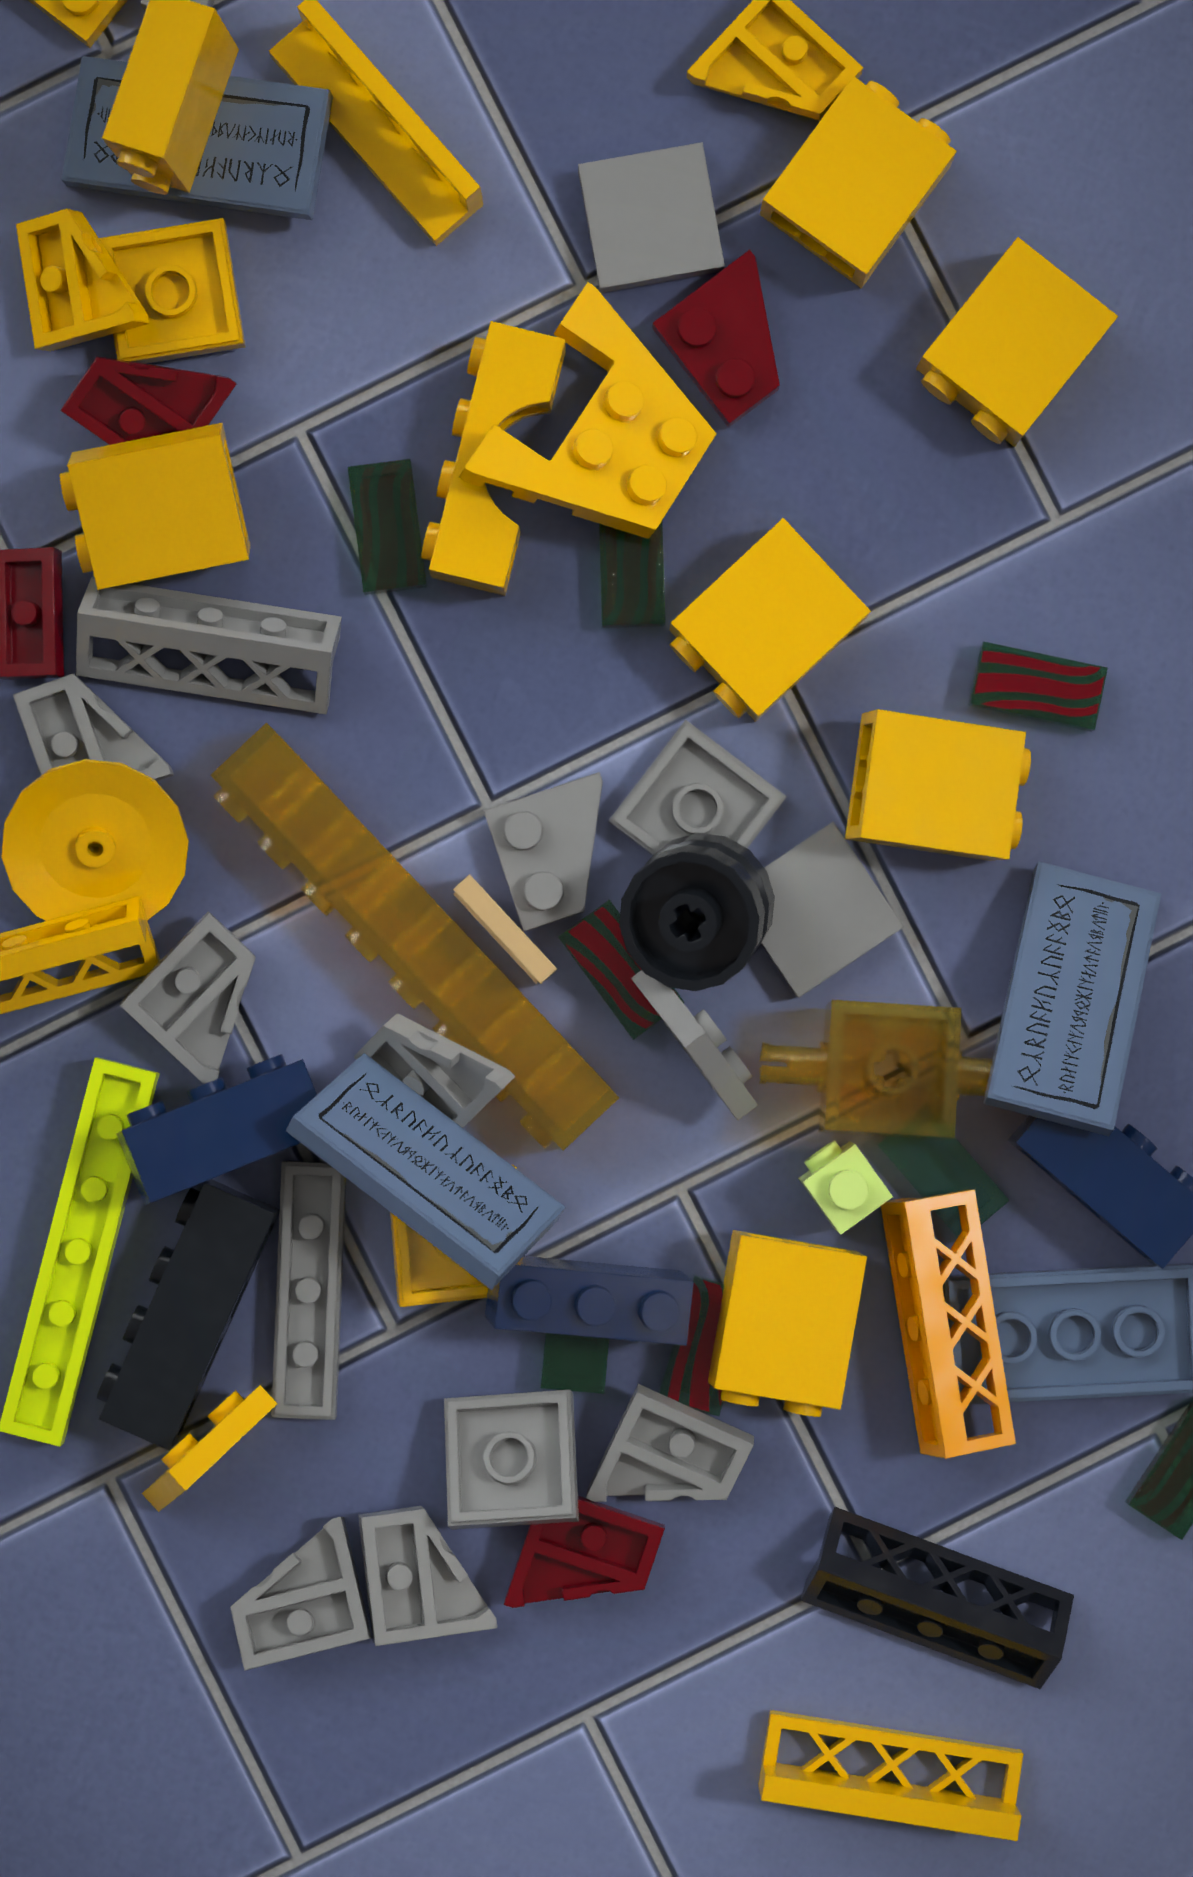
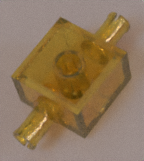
M831 1000L826 1005L824 1041L819 1042V1047L772 1045L762 1042L760 1061L784 1062L787 1066L761 1065L759 1067V1084L779 1083L816 1086V1091L821 1093L819 1133L946 1141L955 1138L956 1106L960 1095L985 1097L993 1058L962 1057V1051L959 1050L962 1008ZM886 1054L892 1055L894 1066L904 1068L905 1072L904 1077L893 1081L891 1088L885 1086L883 1076L875 1075L874 1066L882 1063L886 1058Z

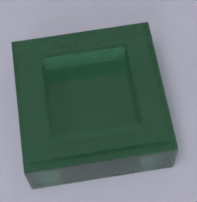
M546 1333L541 1388L604 1394L609 1339Z

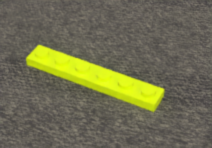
M100 1057L94 1058L0 1421V1432L59 1447L65 1442L133 1179L116 1134L121 1130L131 1127L126 1115L152 1105L160 1075L158 1072Z

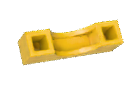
M490 321L486 339L475 337L467 367V374L477 376L471 400L460 398L452 427V436L461 438L456 462L444 461L437 487L436 497L446 499L440 524L429 522L422 547L421 559L431 561L429 571L432 578L506 596L520 539L519 525L509 519L495 505L488 493L485 482L479 487L466 483L459 478V475L493 424L506 431L513 424L525 418L551 413L566 353L565 339Z

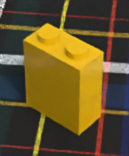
M149 0L102 136L104 142L118 158L117 164L132 174L131 182L148 191L167 195L170 187L190 193L239 51L238 46L215 8L190 0Z
M853 76L763 198L760 215L858 287L862 288L948 171L957 151L948 145L951 139L938 125L925 118H920L916 122L898 109V99L884 86L874 81H869L865 85Z
M1017 237L928 348L916 369L924 375L921 383L933 396L948 405H951L956 400L974 415L971 423L981 434L997 444H1001L1005 439L1015 447L1118 316L1022 239Z
M223 422L72 452L67 464L69 472L60 473L61 490L68 511L78 510L84 534L75 535L80 567L83 573L93 571L97 590L249 560L250 541Z
M782 518L670 623L669 630L676 639L669 645L692 671L696 672L703 666L720 685L713 690V693L735 717L739 719L743 714L747 713L756 722L868 617L871 610L794 528Z
M880 709L862 713L845 839L988 861L1009 860L1011 849H1016L1022 834V814L1016 811L1019 786H1024L1027 782L1031 767V752L1028 748H1024L1026 732Z
M733 1230L708 1383L714 1389L722 1390L721 1400L745 1406H759L760 1396L785 1400L783 1410L812 1417H821L823 1407L841 1410L867 1256L854 1250Z

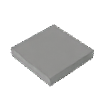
M703 142L578 164L580 185L600 293L717 273L725 268Z
M685 720L610 818L609 823L651 855L656 854L674 839L696 833L726 836L748 848L787 796Z
M831 822L764 867L769 876L775 901L772 925L761 945L797 998L904 928L834 822Z
M571 1390L444 1398L448 1527L451 1530L579 1521L574 1398Z

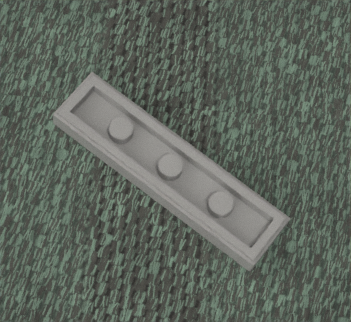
M282 1161L272 1385V1398L277 1402V1405L271 1410V1417L325 1420H335L337 1418L346 1177L326 1162Z

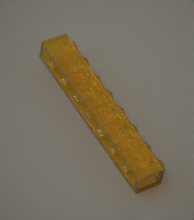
M267 722L210 775L222 787L213 795L214 798L238 823H241L247 816L256 823L265 833L257 843L281 869L284 870L292 862L309 881L300 889L326 916L336 909L349 922L352 928L344 935L349 942L370 963L380 955L396 972L388 981L395 991L413 1009L423 1001L440 1019L432 1027L434 1032L509 1069L516 1076L495 1097L500 1102H503L511 1095L520 1104L527 1114L519 1122L544 1149L554 1141L564 1151L620 1098Z

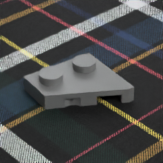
M72 673L13 694L41 775L51 768L89 759L123 763L155 779L156 782L174 776L171 766L75 674Z
M600 772L484 810L524 932L584 912L603 784Z
M208 911L120 1002V1006L203 1084H206L218 1078L221 1061L229 1036L232 1034L239 1012L240 1001L256 957Z
M642 970L634 975L631 979L663 1019L664 1024L734 1117L739 1120L757 1107L758 1104L743 1085L753 1077L730 1046L722 1052L719 1051L717 1047L727 1041V1039L708 1013L703 1009L693 1016L672 988L646 975Z
M398 1013L385 1023L354 1056L357 1060L365 1053L462 1128L516 1077L509 1069Z
M637 1384L587 1488L586 1498L594 1502H606L607 1496L645 1495L646 1501H671L679 1496H689L695 1500H727L754 1446V1436Z
M422 1506L358 1514L372 1640L375 1646L497 1628L496 1617Z
M344 1517L331 1519L323 1526L320 1532L298 1551L289 1555L274 1568L269 1576L257 1586L252 1587L230 1606L244 1671L372 1638Z

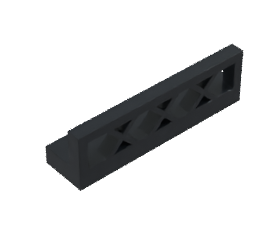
M834 1507L829 1516L819 1557L806 1579L801 1601L1038 1689L1042 1688L1062 1659L1074 1599L1073 1594ZM841 1532L864 1540L874 1557L860 1562L836 1553ZM907 1557L924 1562L934 1580L924 1584L909 1580L897 1562ZM967 1579L984 1584L995 1602L983 1607L968 1602L957 1584ZM1030 1601L1054 1610L1050 1631L1028 1624L1017 1606Z

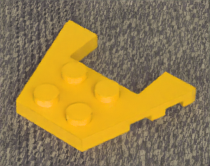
M587 282L554 332L555 336L565 339V343L607 371V375L550 461L493 424L462 470L459 478L466 483L479 487L485 482L513 491L512 497L535 503L537 499L563 506L572 509L573 516L649 539L658 528L717 433L598 289Z

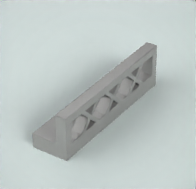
M91 578L77 612L76 675L327 714L330 704L333 660L340 639L342 617L136 584H124L97 590L95 578ZM93 637L117 640L129 654L121 660L93 656ZM162 648L180 650L192 664L183 670L166 668L153 654ZM225 658L240 659L255 674L245 680L229 678L216 664ZM290 667L317 671L316 691L293 688L279 674Z

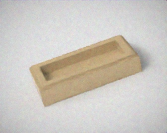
M470 874L453 889L455 891L453 895L536 984H543L558 970Z

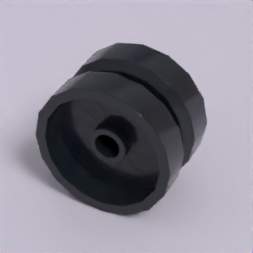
M696 833L672 840L654 854L633 876L621 899L619 927L628 954L646 975L670 988L699 991L723 985L744 969L772 925L775 896L766 869L749 849L726 836ZM699 908L705 917L697 915L694 910Z

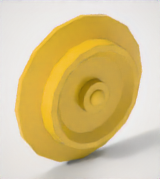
M84 759L49 769L20 792L4 822L1 858L12 890L37 917L45 921L140 896L146 918L149 920L169 904L185 876L189 839L178 806L155 779L123 763Z

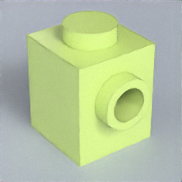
M833 1140L804 1161L809 1171L798 1178L830 1224L840 1235L893 1198L856 1144L850 1141L840 1148L837 1142Z

